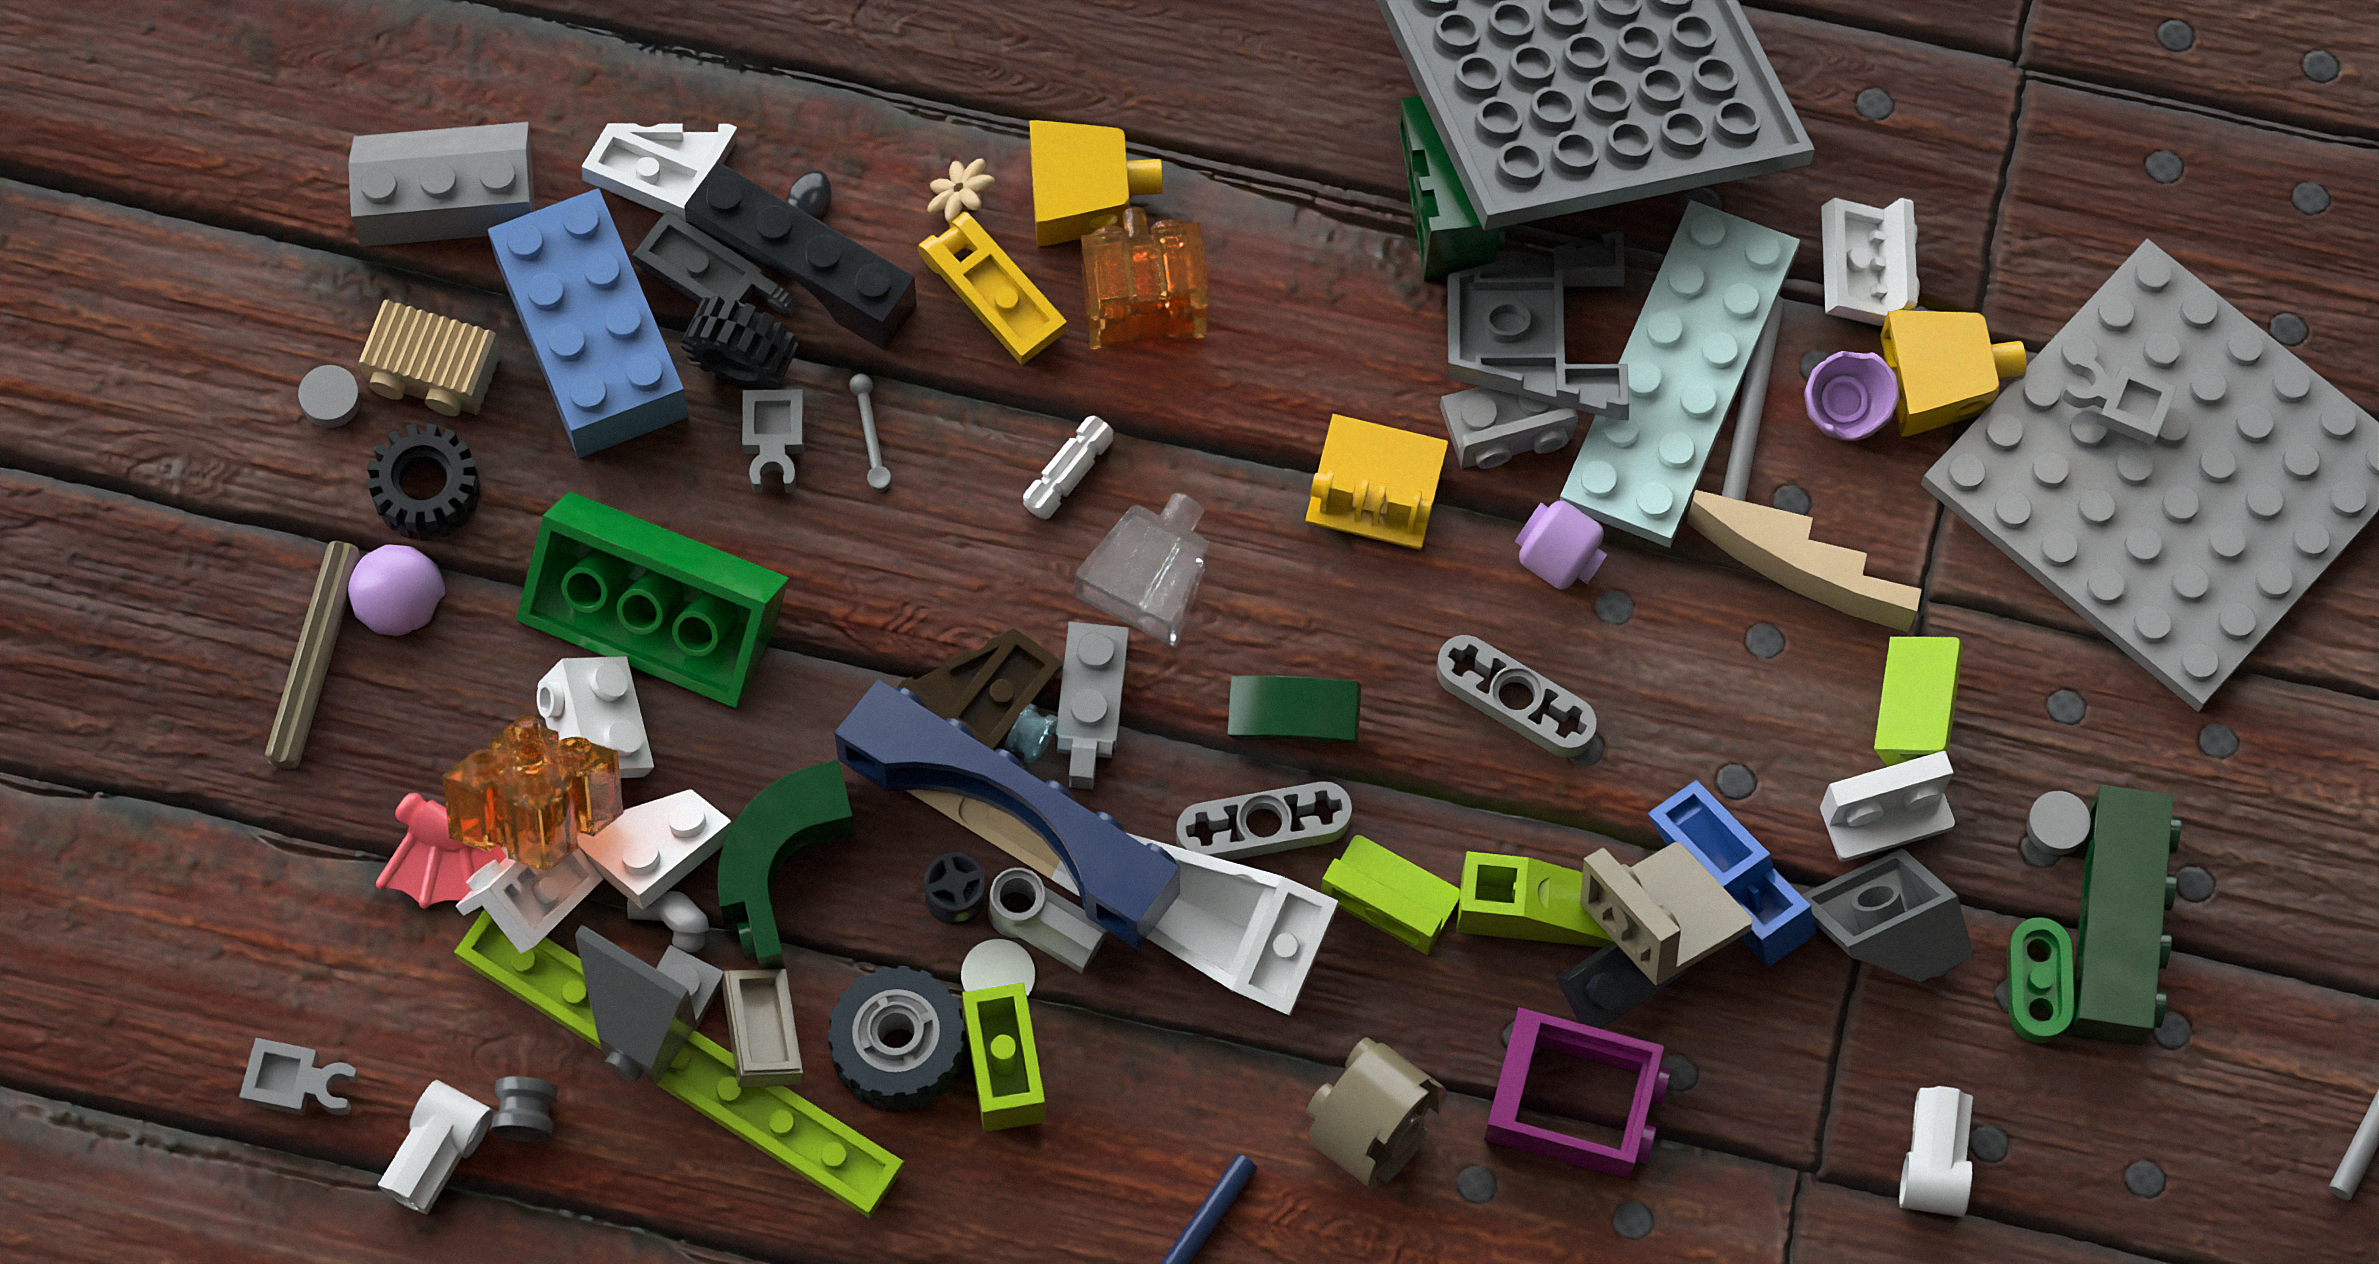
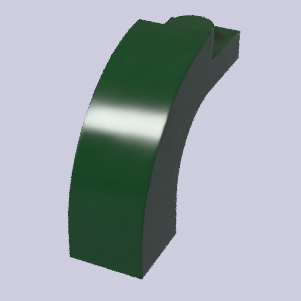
M839 759L799 769L771 783L758 793L739 814L723 845L718 869V895L724 925L749 920L738 923L737 927L745 960L757 957L760 970L785 969L771 907L772 889L780 870L794 855L803 849L816 844L855 836L852 812Z

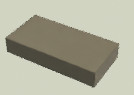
M786 969L725 971L722 989L737 1086L799 1085L803 1071Z

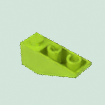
M1466 852L1461 877L1457 933L1605 947L1614 941L1580 904L1582 872L1528 857Z

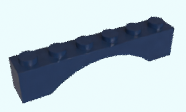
M878 679L834 732L839 761L886 791L926 790L953 793L987 803L1016 818L1041 837L1062 861L1078 889L1086 917L1136 949L1140 947L1180 895V867L1165 849L1153 843H1148L1145 846L1126 834L1124 827L1109 814L1101 811L1094 814L1078 804L1073 795L1064 786L1052 780H1047L1044 783L1028 773L1023 764L1008 751L1003 749L993 751L977 741L971 730L960 721L953 718L943 720L927 710L923 701L906 688L898 687L895 690Z

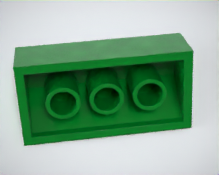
M569 491L542 517L516 621L606 657H627L628 664L631 667L736 708L740 704L775 630L790 578Z

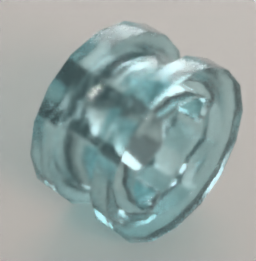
M1032 703L1025 707L1016 720L1005 744V750L1011 754L1017 751L1022 752L1025 756L1024 762L1030 765H1034L1044 753L1053 737L1058 722V717L1049 714L1047 717L1040 716L1038 713L1039 707Z

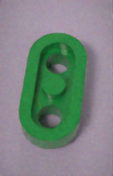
M2032 918L2024 921L2016 928L2007 945L2008 1014L2012 1027L2021 1037L2035 1043H2047L2056 1040L2065 1032L2074 1015L2072 943L2066 930L2057 922L2047 918ZM2031 946L2042 948L2047 954V961H2033L2028 956L2027 948ZM2033 1005L2044 1007L2049 1013V1020L2040 1022L2033 1019L2029 1013V1007Z

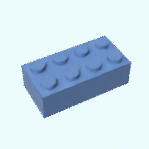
M599 188L488 229L495 260L578 459L689 417L684 388Z

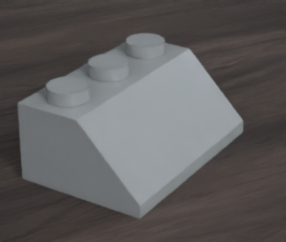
M529 122L353 137L348 163L351 218L360 247L489 236V228L535 212Z

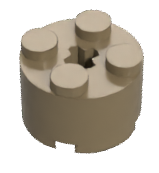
M1367 1037L1362 1039L1350 1053L1345 1064L1347 1070L1333 1087L1331 1084L1326 1083L1316 1092L1307 1107L1306 1114L1314 1119L1308 1134L1310 1145L1373 1190L1377 1189V1177L1387 1183L1400 1172L1419 1149L1430 1130L1422 1125L1423 1119L1429 1108L1437 1114L1440 1113L1446 1097V1088L1386 1044H1376Z

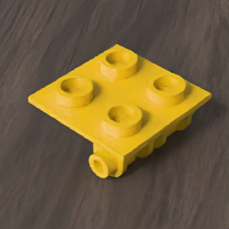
M1333 414L1318 472L1314 476L1305 523L1421 550L1448 441Z

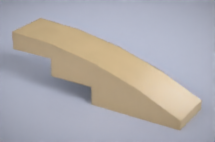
M1695 490L1687 524L1736 560L1791 591L1845 614L1901 631H1909L1918 609L1922 589L1864 576L1863 570L1867 553L1808 539L1813 520L1812 517Z

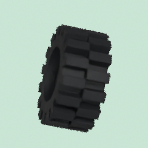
M712 296L711 299L703 298L681 342V348L683 351L688 352L686 356L690 361L700 362L698 367L704 372L712 371L716 373V379L722 382L728 379L733 382V386L740 389L748 386L750 390H778L798 349L799 343H796V336L793 333H788V327L782 322L774 323L772 321L774 316L764 312L760 314L754 311L755 306L746 303L745 306H741L736 299L727 297L726 301L720 296Z
M417 423L406 425L409 433L408 436L401 438L397 430L387 435L390 442L388 447L379 443L375 448L374 453L377 460H369L367 468L370 479H367L370 494L378 515H382L385 525L391 530L397 526L401 536L411 539L413 531L419 533L421 541H432L431 531L439 530L441 537L444 538L452 534L449 527L450 524L455 522L462 528L468 522L466 511L469 510L475 513L478 506L476 494H481V484L474 457H472L470 448L463 440L459 443L457 434L448 428L444 435H442L437 424L427 423L425 433H419ZM420 464L437 465L447 474L446 486L438 496L429 500L418 501L404 494L401 489V483L409 469Z

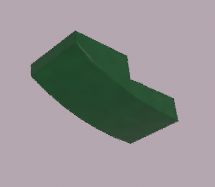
M1231 676L1228 736L1236 741L1294 739L1300 745L1358 743L1362 684L1358 681L1317 677Z

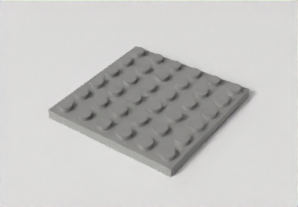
M2147 238L2028 364L2026 375L2016 377L1996 398L1995 403H1992L1924 475L1920 485L2194 710L2199 712L2379 513V422ZM2079 357H2088L2096 360L2103 366L2106 375L2116 378L2123 364L2178 387L2153 446L2097 424L2102 408L2095 405L2087 408H2077L2067 404L2062 399L2068 383L2080 388L2091 387L2090 382L2085 377L2072 373Z

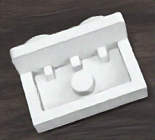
M1833 198L1821 206L1825 314L1883 327L1888 311H1911L1914 309L1918 302L1920 283L1916 275L1915 244L1917 240V227L1914 223L1913 201L1900 198L1885 209Z
M627 657L562 658L539 681L537 706L540 714L546 720L551 741L550 760L553 769L559 774L564 793L577 792L591 779L644 777L654 768Z

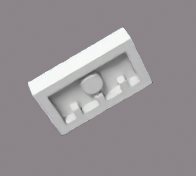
M1946 751L1829 784L1820 810L1840 861L1846 862L1952 830L1955 820L1944 792L1954 772Z
M559 821L537 834L529 826L515 835L501 848L507 857L500 864L495 859L479 869L466 881L472 890L456 907L464 916L483 906L519 953L522 954L536 946L604 878Z

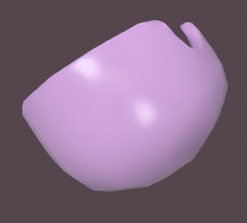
M1841 351L1827 357L1825 361L1820 362L1812 370L1804 391L1808 417L1825 435L1838 440L1857 441L1872 436L1888 424L1899 400L1896 374L1880 356L1873 352L1853 353Z
M388 544L366 554L359 561L350 578L348 595L355 617L377 634L401 636L410 633L412 630L419 629L431 621L438 602L445 596V585L437 564L411 546Z

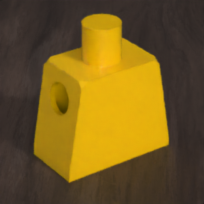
M1040 120L1030 121V152L1037 247L1125 229L1129 226V196L1163 194L1161 159L1126 161L1125 135L1123 130L1092 125Z
M1888 311L1880 338L1885 362L1896 374L1899 400L1895 411L1901 437L1915 435L1979 416L1992 403H1995L1999 393L1998 379L2026 375L2027 361L2023 343L2015 341L1991 344L1985 317L1979 313Z

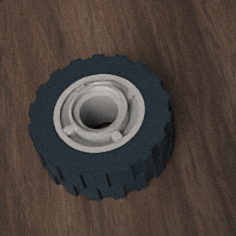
M898 966V969L883 967L875 969L873 974L866 977L863 974L855 979L854 985L848 990L844 989L838 997L839 1003L835 1009L832 1008L829 1017L831 1029L827 1030L828 1044L839 1080L845 1088L849 1087L853 1091L855 1098L862 1103L867 1101L873 1104L876 1109L886 1111V1108L897 1109V1112H903L919 1105L921 1108L932 1103V1099L938 1095L943 1096L951 1089L950 1084L955 1078H959L963 1070L962 1060L967 1057V1033L957 998H952L950 988L942 981L939 983L933 979L932 974L923 970L921 972L913 971L908 966ZM894 1030H907L914 1035L912 1040L901 1048H890L882 1043L884 1037Z

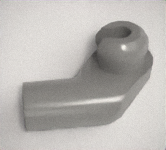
M666 891L644 910L628 898V919L663 921L674 931L672 939L674 947L684 952H696L706 944L704 932L709 930L707 916L687 895L678 891Z

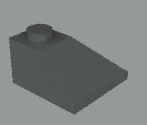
M1903 848L1897 849L1801 895L1811 905L1815 924L1850 957L1918 982L1942 976L1951 971L1955 965L1974 957L1958 896Z
M581 925L575 934L598 1039L603 1055L607 1057L604 1063L615 1074L631 1083H636L639 1077L652 1085L657 1086L697 1026L689 989L584 925Z

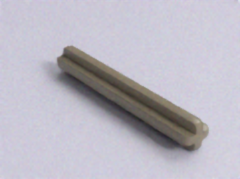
M332 541L327 546L265 751L268 763L285 769H295L299 766L348 603L350 578L361 559L358 547L352 544Z

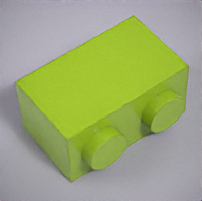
M1024 982L962 992L964 1018L984 1132L1046 1122L1045 1099Z

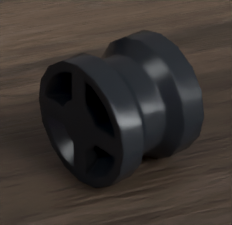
M952 852L935 858L927 867L924 885L926 905L931 914L940 922L949 925H963L976 919L982 912L986 902L985 875L979 862L970 855ZM946 892L949 895L954 896V899L948 897L946 894L944 895V893Z

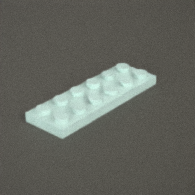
M1690 200L1618 363L1628 364L1629 420H1616L1600 415L1595 416L1560 495V500L1568 502L1592 519L1669 548L1671 547L1744 378L1775 300L1781 292L1797 255L1800 239Z

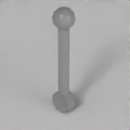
M858 374L851 379L850 390L858 398L871 469L867 474V481L872 490L883 492L890 487L891 474L886 467H883L869 397V393L873 388V382L867 375Z

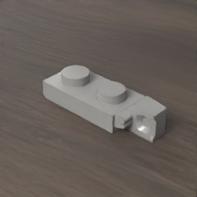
M1069 622L1056 727V743H1058L1057 753L1071 754L1069 769V787L1093 790L1097 757L1112 758V751L1116 749L1129 637L1128 627Z

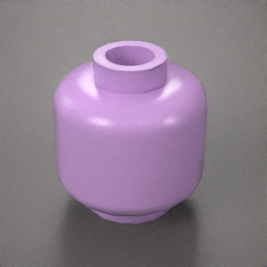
M1563 500L1552 503L1550 507L1540 503L1514 541L1521 546L1519 552L1520 563L1560 590L1570 587L1577 578L1588 584L1608 555L1598 548L1604 537L1603 527Z

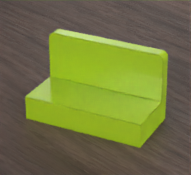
M1890 637L1874 750L1887 767L1917 759V754L1931 755L1941 751H1946V753L1949 751L1963 645L1958 638Z
M1361 835L1353 837L1340 860L1334 858L1322 879L1321 886L1322 894L1340 901L1339 908L1425 955L1429 954L1460 900L1459 888Z

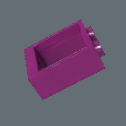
M1518 1007L1484 1140L1629 1179L1635 1161L1647 1164L1656 1127L1646 1125L1645 1121L1650 1102L1661 1105L1666 1091L1670 1069L1659 1066L1664 1046ZM1534 1046L1639 1073L1620 1150L1515 1122Z

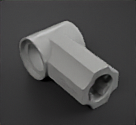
M1022 867L1010 868L1001 872L993 881L988 904V918L993 928L1007 937L1022 938L1082 974L1094 959L1109 931L1088 919L1085 910L1046 888L1041 878L1031 870ZM1018 892L1026 895L1031 900L1033 906L1026 912L1013 913L1004 908L1000 900L1009 893Z

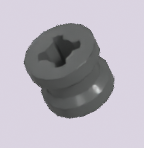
M505 1077L498 1079L495 1086V1097L500 1101L499 1112L491 1119V1133L504 1139L522 1142L550 1140L553 1136L554 1123L548 1117L549 1108L557 1101L558 1086L546 1080L531 1077Z

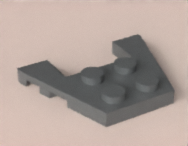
M1623 231L1601 235V243L1577 249L1574 242L1553 247V255L1524 263L1517 256L1448 274V378L1616 420H1629L1628 364H1566L1564 345L1563 287L1624 286Z

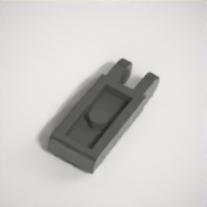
M670 211L664 213L632 254L634 264L697 304H700L705 297L711 299L712 296H720L724 301L729 297L736 299L739 305L745 306L744 304L754 293L763 304L783 316L791 317L799 306L798 301L795 300L790 292H787L784 288L779 287L778 284L763 276L762 269Z

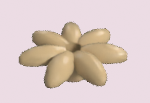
M977 159L966 169L959 161H954L949 169L951 181L948 179H937L931 182V190L938 195L929 203L927 211L930 214H935L945 209V218L948 223H951V221L957 218L961 209L966 211L980 209L982 203L978 192L989 188L995 182L994 178L990 175H981L986 166L985 160Z

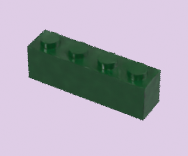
M2100 785L2089 804L2091 825L2086 836L2073 975L2074 1015L2068 1030V1035L2142 1046L2154 1027H2162L2166 1010V992L2157 990L2159 969L2167 968L2171 951V933L2162 932L2164 911H2171L2176 892V875L2167 874L2169 853H2176L2181 834V818L2172 816L2174 795Z

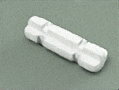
M1096 416L1087 417L1076 430L1078 434L1076 439L1070 438L1042 471V481L1035 480L1024 493L1023 504L1031 513L1041 519L1050 518L1061 504L1059 501L1061 499L1060 496L1067 497L1095 463L1093 459L1095 454L1102 455L1113 441V430Z

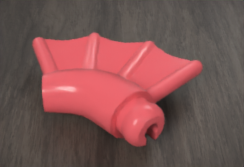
M409 793L395 811L396 819L409 827L408 833L377 879L376 887L380 890L386 888L402 891L415 899L423 909L444 901L460 902L472 890L466 881L474 873L495 859L500 864L507 857L495 838L496 834L488 811L484 810L471 815H458L434 800L426 802L420 794Z

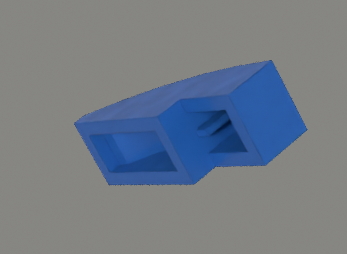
M1697 780L1648 813L1649 820L1667 846L1674 842L1682 843L1752 917L1751 931L1740 938L1767 967H1770L1817 934L1811 905L1773 868L1771 854Z

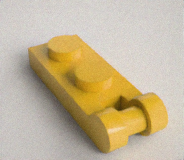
M963 211L956 219L949 223L950 229L937 238L931 235L917 246L918 252L927 266L936 274H940L1021 365L1025 364L1067 332V321L967 212ZM964 247L973 252L962 262H959L954 256Z

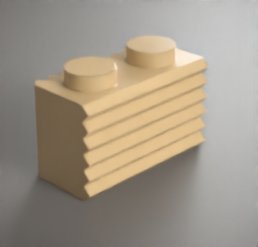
M388 299L382 303L359 360V365L365 382H368L369 387L381 396L398 400L402 399L405 393L425 399V404L430 409L443 415L457 416L460 410L477 415L480 411V405L484 401V395L488 391V385L492 381L493 373L496 371L501 351L496 333L490 329L484 330L479 326L473 327L456 319L450 320L445 316L439 317L435 313L416 310L412 306L406 307L401 303H393Z

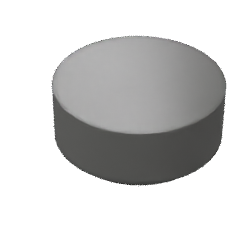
M335 365L317 367L303 378L299 386L298 396L305 416L312 423L320 427L334 428L342 426L353 419L359 410L361 395L357 382L353 375L342 367Z
M2052 791L2039 797L2033 804L2026 821L2027 833L2032 843L2041 851L2051 855H2066L2078 849L2085 840L2091 825L2090 813L2083 801L2065 791Z

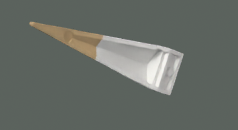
M906 790L1080 897L1078 889L1062 861L1041 837L1016 818L987 803L957 794L926 790ZM1126 833L1145 846L1148 843H1153L1162 847L1175 859L1180 867V895L1147 938L1227 988L1291 1016L1340 901L1280 875Z

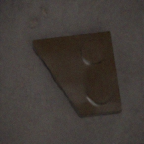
M1013 628L988 640L987 644L979 650H966L945 660L946 666L914 680L911 676L902 680L896 689L903 687L910 690L923 701L927 710L943 720L953 718L960 721L971 730L977 741L996 751L1001 749L1063 671V662Z

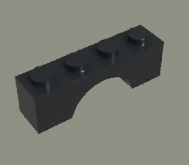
M716 161L684 205L687 223L744 259L765 264L787 275L816 297L828 310L836 323L883 351L887 349L917 307L915 276Z

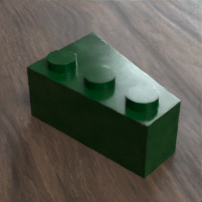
M1421 96L1401 98L1398 130L1424 281L1448 278L1450 273L1495 262L1497 251L1505 250L1504 227L1483 230Z

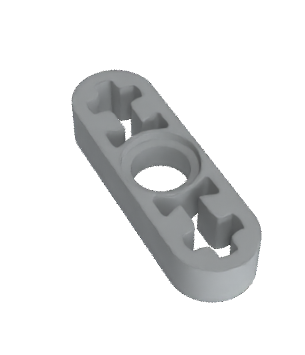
M1455 636L1449 639L1440 649L1436 674L1441 686L1449 693L1557 756L1565 758L1575 757L1584 753L1590 747L1597 725L1596 715L1591 706L1581 698L1474 636ZM1466 655L1474 657V670L1487 679L1490 677L1492 668L1498 670L1499 672L1491 682L1489 693L1486 694L1481 691L1484 678L1475 672L1468 670L1462 677L1454 674L1455 662L1451 658L1462 661ZM1512 682L1524 684L1532 692L1533 702L1522 710L1509 709L1499 698L1500 689ZM1543 699L1551 701L1548 715L1565 722L1569 716L1576 717L1579 720L1577 730L1582 735L1571 732L1566 738L1557 734L1559 723L1546 714H1543L1541 724L1533 722L1540 713Z
M1316 782L1197 803L1185 809L1180 815L1176 828V843L1179 848L1226 861L1330 843L1341 838L1347 831L1351 819L1352 804L1346 791L1331 782ZM1319 800H1326V805L1329 809H1339V811L1333 813L1332 823L1329 825H1322L1319 816H1307L1299 820L1300 831L1291 832L1292 815L1288 806L1290 804L1297 805L1296 816L1314 812L1315 802ZM1257 809H1269L1279 816L1282 826L1273 836L1258 837L1248 829L1246 825L1247 817ZM1228 815H1237L1236 833L1240 840L1239 842H1231V830L1213 834L1212 844L1209 846H1201L1198 837H1188V835L1195 833V823L1206 821L1209 830H1221L1228 828Z

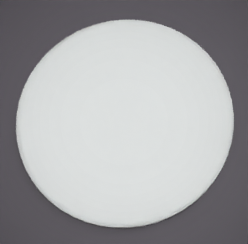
M992 939L978 944L968 953L962 965L961 979L966 992L1024 982L1026 996H1028L1035 981V967L1030 955L1017 943L1005 939Z

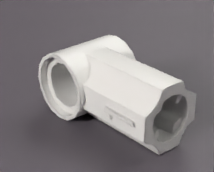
M439 1080L432 1082L417 1103L410 1120L411 1131L379 1182V1188L402 1205L427 1215L461 1157L468 1158L482 1141L491 1123L493 1109Z
M1943 1086L1919 1089L1915 1102L1911 1152H1908L1906 1155L1901 1177L1900 1208L1964 1217L1968 1205L1972 1178L1971 1161H1966L1973 1096L1961 1092L1960 1089Z

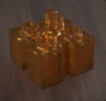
M1134 207L1123 212L1124 228L1117 226L1104 227L1096 230L1091 235L1081 236V288L1090 349L1136 344L1137 338L1159 336L1160 341L1204 337L1207 335L1206 307H1208L1209 284L1200 222L1185 224L1179 220H1165L1154 224L1150 229L1151 234H1149L1145 210Z
M530 715L518 717L513 724L489 741L490 749L472 752L467 758L442 775L449 839L487 852L497 845L507 847L508 859L546 872L578 849L577 835L584 833L594 837L623 814L618 751L592 743L583 737H568L559 741L558 731L541 726L538 719Z

